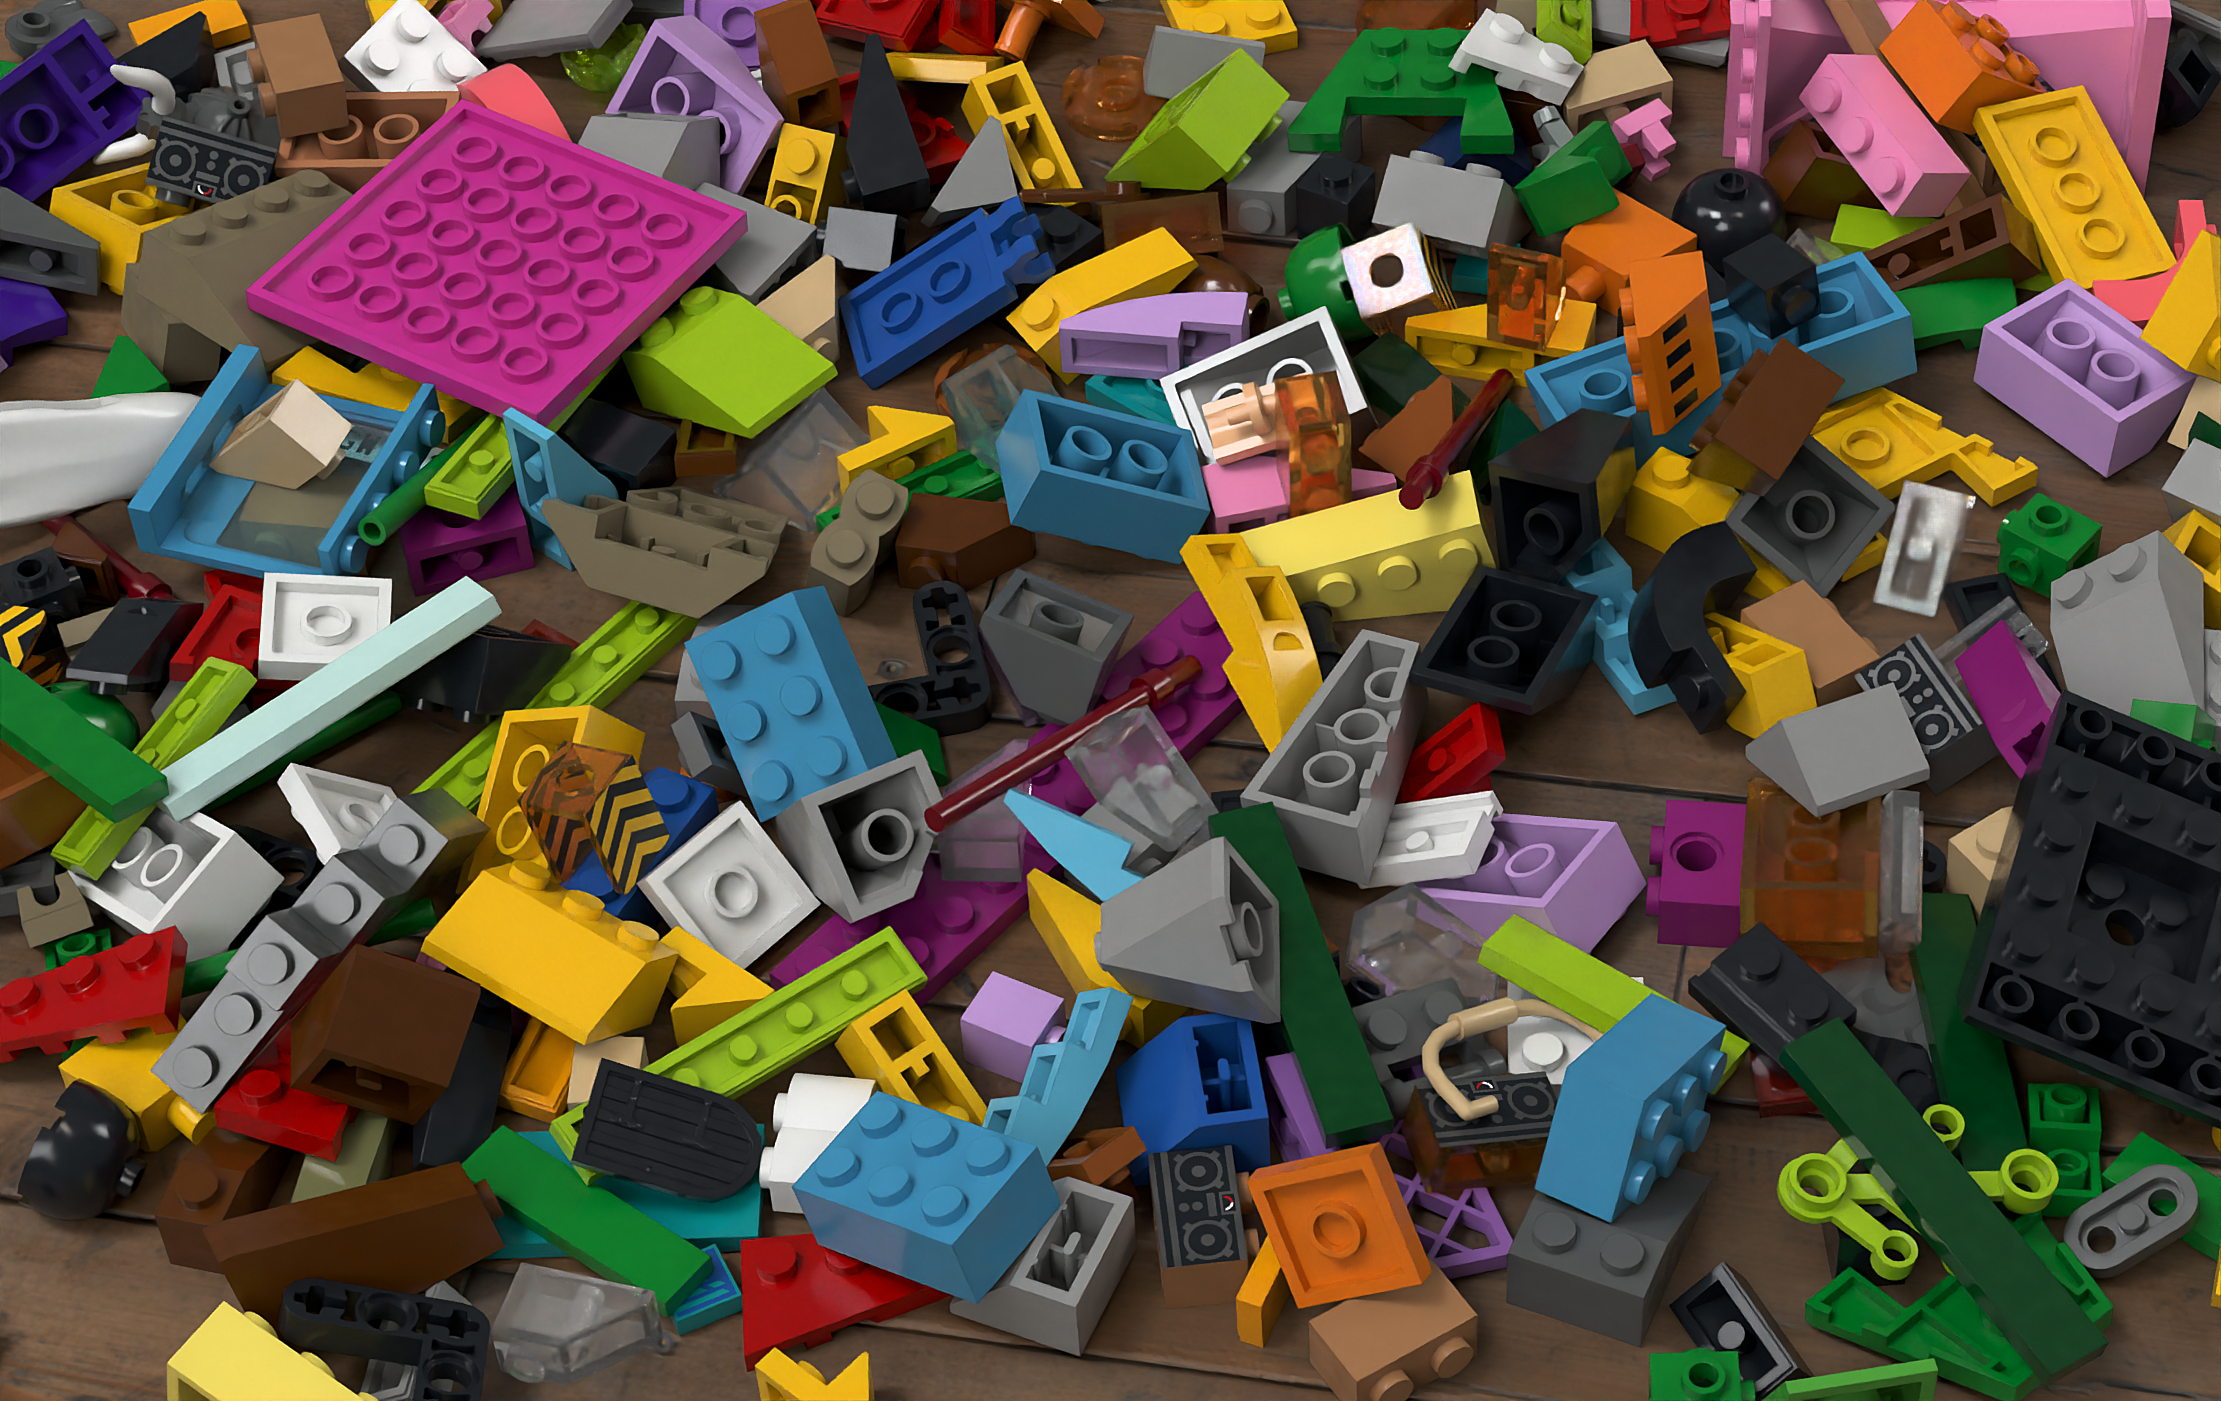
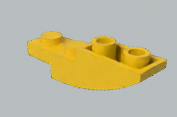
M1240 533L1191 535L1179 553L1233 648L1232 653L1224 662L1222 668L1271 755L1323 684L1317 656L1306 622L1280 566H1258Z

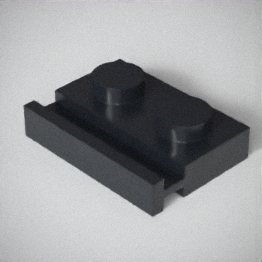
M1761 921L1712 960L1709 969L1699 977L1695 974L1688 980V994L1718 1022L1727 1025L1726 1029L1729 1032L1749 1042L1750 1047L1748 1050L1783 1082L1791 1077L1778 1060L1783 1046L1838 1016L1848 1028L1853 1026L1857 1019V1009Z

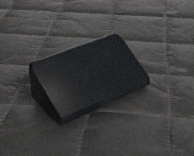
M1724 1261L1669 1305L1697 1348H1708L1716 1352L1738 1351L1740 1380L1754 1381L1755 1401H1762L1785 1381L1815 1377L1745 1277Z

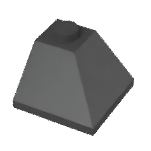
M1809 434L1780 479L1764 496L1741 490L1723 521H1726L1739 540L1792 584L1804 580L1821 598H1825L1895 511L1897 506Z
M1017 568L984 612L979 626L1020 704L1037 711L1041 718L1050 723L1065 726L1092 712L1096 706L1131 627L1134 614Z

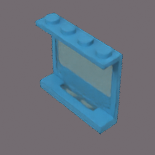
M238 344L127 506L139 550L263 579L264 572L351 577L353 573H358L362 569L367 551L371 546L359 535L358 524L360 520L417 473L432 447H437L443 439L446 418L444 413L440 411L435 385L423 382L405 412L315 393L352 424L353 427L340 445L346 454L336 469L325 479L321 480L315 475L294 490L220 474L209 466V463L235 424L285 387L268 382L260 348Z

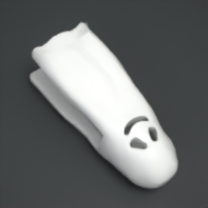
M180 392L116 394L86 400L0 402V529L59 518L109 501L133 498L202 397Z

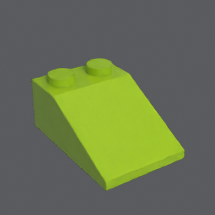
M1240 47L1167 101L1104 178L1107 181H1141V187L1199 191H1203L1220 178L1229 183L1251 160V157L1245 151L1255 140L1258 144L1262 143L1279 126L1282 118L1277 114V111L1289 98L1290 94Z
M708 286L698 287L684 294L680 299L679 305L661 318H657L620 354L643 408L680 419L686 418L698 424L751 439L838 375L836 367L831 361L744 297Z

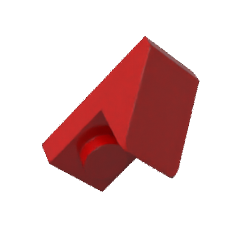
M1477 701L1412 751L1395 804L1492 791L1489 773L1506 760L1497 710L1483 702Z

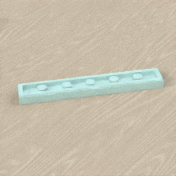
M467 576L460 579L160 771L167 777L169 795L155 804L176 823L185 820L498 618L502 611L494 595Z

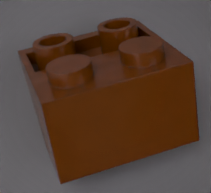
M1783 337L1780 338L1768 353L1757 348L1746 364L1740 367L1721 395L1724 398L1711 415L1707 416L1690 440L1688 445L1696 450L1697 453L1686 470L1696 477L1764 496L1780 479L1845 379Z
M356 943L291 1022V1088L416 1125L449 1086L481 995L480 983Z

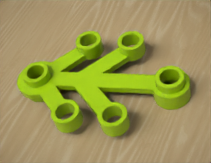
M1936 1104L1929 1107L1924 1112L1922 1118L1930 1127L1932 1123H1940L1950 1129L1951 1134L1947 1135L1937 1133L1935 1130L1933 1131L1947 1148L1953 1151L1957 1147L1965 1128L1962 1115L1955 1108L1945 1104ZM1843 1138L1826 1155L1820 1153L1805 1154L1792 1160L1783 1168L1777 1183V1195L1781 1205L1790 1215L1800 1221L1811 1224L1831 1221L1871 1251L1870 1262L1872 1268L1885 1279L1901 1280L1911 1273L1919 1252L1915 1240L1903 1231H1889L1858 1204H1881L1918 1233L1919 1231L1871 1173L1849 1174L1860 1159ZM2020 1149L2010 1153L2004 1160L2000 1171L1968 1172L1991 1201H2001L2007 1209L2018 1214L2035 1213L2044 1209L2049 1204L2059 1180L2057 1168L2052 1160L2043 1153L2032 1149ZM2015 1183L2025 1184L2028 1187H2030L2033 1192H2026L2024 1190H2021L2015 1185ZM1802 1188H1814L1818 1190L1823 1197L1810 1195L1807 1192H1805ZM1895 1249L1903 1254L1905 1261H1893L1884 1254L1883 1250ZM1942 1261V1264H1943L1944 1268H1945L1951 1275L1955 1276V1275L1950 1271V1269L1946 1266V1264Z

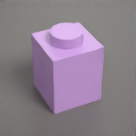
M993 971L960 1018L965 1061L1016 1082L1023 1083L1035 1045L1063 1041L1067 1029L1064 998Z

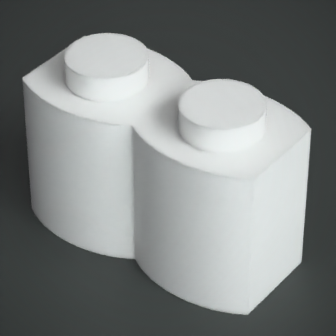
M795 1073L790 1083L788 1094L778 1093L773 1112V1130L778 1136L774 1147H764L759 1170L760 1187L770 1189L773 1211L804 1214L792 1189L793 1184L877 1091L876 1080Z

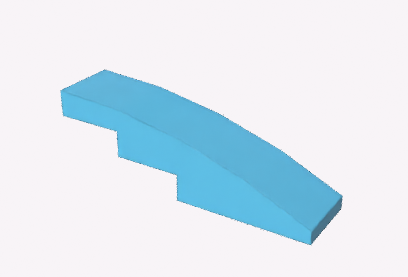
M1603 536L1557 585L1598 595L1594 654L1592 658L1631 712L1637 715L1677 700L1667 684L1647 689L1637 672L1628 641L1629 613L1637 595L1632 589L1631 567Z
M1017 788L1008 789L1003 802L1045 850L1103 902L1148 877L1125 866L1135 841Z
M1112 987L1079 992L1063 1041L1035 1045L1019 1095L991 1099L982 1127L1036 1145L1047 1167L1076 1125L1108 1065L1134 997Z

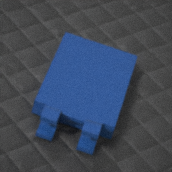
M1019 196L1012 197L1003 202L999 209L991 215L980 207L838 299L859 377L872 390H875L1019 298L1015 285L1021 283H1042L1055 274L1056 269L1048 252L1031 260L1040 254L1036 240L1043 234V230L1035 213L1028 216L1025 220L1017 222L1027 216L1023 201Z

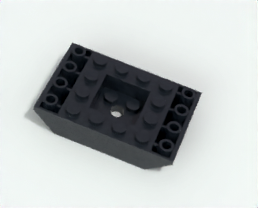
M2064 689L2058 698L2019 784L1956 995L1962 1020L1981 1030L2218 1129H2221V754ZM2113 922L2124 926L2131 933L2134 945L2125 946L2114 941L2110 937L2105 923Z

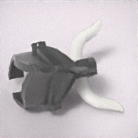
M112 65L110 67V72L114 78L125 85L151 92L153 99L145 97L142 101L141 111L136 124L138 134L111 143L103 148L93 158V163L96 165L141 156L153 150L163 116L273 147L279 151L282 138L275 118H264L258 88L253 89V100L237 95L229 86H219L217 89L204 88L201 90V93H192L188 95V103H184L180 98H175V91L169 79L154 70L122 65ZM273 169L270 183L283 179L276 176L275 169Z

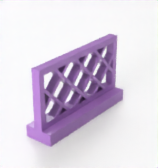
M1286 1053L1265 1057L1261 1079L1269 1116V1131L1284 1163L1340 1151L1339 1146L1325 1149L1291 1054ZM1423 1064L1403 1069L1408 1081L1426 1076L1423 1072ZM1424 1105L1412 1109L1407 1119L1433 1129ZM1405 1119L1394 1122L1393 1133L1365 1140L1370 1143L1381 1142L1385 1153L1388 1150L1422 1165L1413 1181L1395 1173L1393 1175L1408 1211L1411 1205L1415 1203L1448 1218L1439 1235L1414 1224L1423 1249L1429 1251L1427 1256H1430L1448 1279L1507 1267V1253L1513 1240L1465 1145L1440 1147L1438 1140H1436L1433 1147L1429 1148L1397 1134ZM1432 1170L1459 1181L1463 1193L1458 1201L1423 1186ZM1460 1223L1485 1234L1491 1246L1472 1250L1449 1238L1457 1224Z

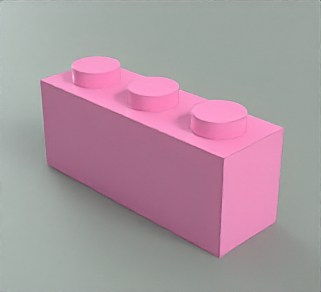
M1828 54L1798 97L1892 217H1940L1972 174L1877 55Z

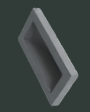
M992 115L989 116L922 217L921 223L931 228L968 216L980 207L986 210L1018 196L1001 122Z

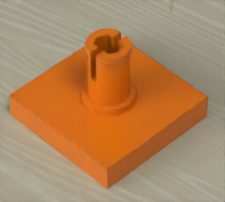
M996 0L1004 8L1010 9L1011 12L994 46V50L1015 62L1022 60L1025 64L1043 21L1097 40L1106 20L1087 0Z
M1381 1142L1258 1168L1246 1180L1298 1309L1420 1285L1431 1274V1266Z

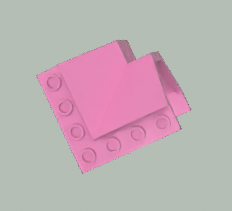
M1730 0L1731 27L1722 157H1735V168L1751 171L1765 178L1763 169L1769 162L1770 145L1789 133L1798 119L1809 121L1813 118V115L1798 97L1828 54H1854L1824 0ZM1919 0L1875 1L1893 31ZM1935 0V1H1938V2L1943 3V4L1946 5L1950 0ZM1951 0L1963 6L1971 15L1981 18L1983 14H1988L1998 20L2010 33V37L2006 41L2012 49L2029 58L2040 71L2037 79L2042 77L2055 91L2079 85L2084 86L2144 198L2172 20L2170 0Z

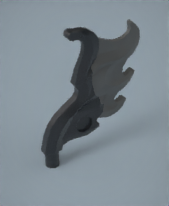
M1831 933L1830 945L1843 951L1844 957L1835 968L1820 974V976L1857 1009L1856 1023L1849 1030L1923 1117L1924 1112L1929 1107L1941 1104L1914 978L1912 979L1910 992H1897L1889 985L1885 975V959L1880 949L1872 941L1853 933Z

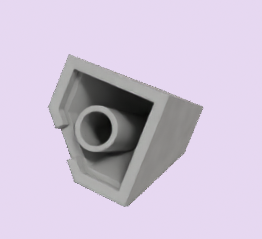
M920 749L802 797L771 821L793 869L814 895L851 924L914 897L923 874L922 869L934 838L939 833L932 831L925 822L924 812L943 798L923 751Z
M1224 836L1205 842L1101 904V931L1097 932L1094 938L1096 958L1102 970L1109 972L1128 994L1265 1024L1281 1021L1279 901Z

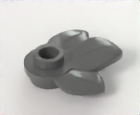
M44 0L37 3L33 9L24 10L11 16L5 23V36L10 42V48L13 52L28 58L83 18H85L100 40L116 35L117 28L102 13L91 9H83V3L80 0Z

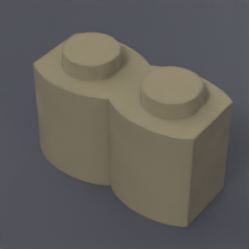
M871 469L864 471L851 482L845 491L841 501L839 518L827 525L817 537L811 552L806 589L824 585L836 614L846 617L864 602L872 585L875 568L885 562L895 550V543L905 516L908 488Z

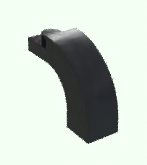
M1726 521L1694 529L1676 540L1664 553L1639 590L1631 606L1628 619L1629 648L1634 665L1645 687L1651 689L1667 684L1679 706L1685 711L1700 735L1720 729L1747 692L1709 635L1703 616L1731 608L1758 570Z

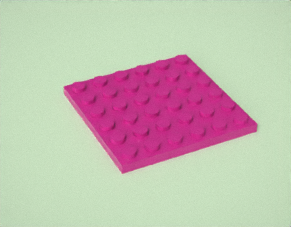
M461 99L245 290L248 309L422 384L423 382L434 384L436 390L503 418L502 414L512 407L546 427L748 231L747 212Z

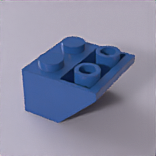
M1219 1013L1181 1017L1115 1068L1123 1126H1134L1147 1148L1145 1152L1129 1163L1133 1186L1150 1184L1148 1154L1232 1145L1235 1173L1271 1166L1269 1116L1250 1020Z

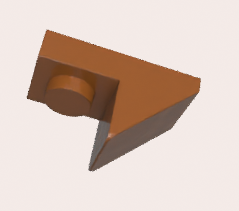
M1134 1126L1073 1132L1067 1136L1046 1168L1052 1182L1065 1177L1075 1178L1133 1197L1135 1206L1139 1201V1194L1128 1177L1130 1170L1127 1164L1145 1152L1147 1148Z

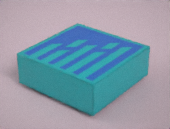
M716 1244L701 1249L711 1256L714 1271L669 1316L679 1336L743 1310L742 1294Z

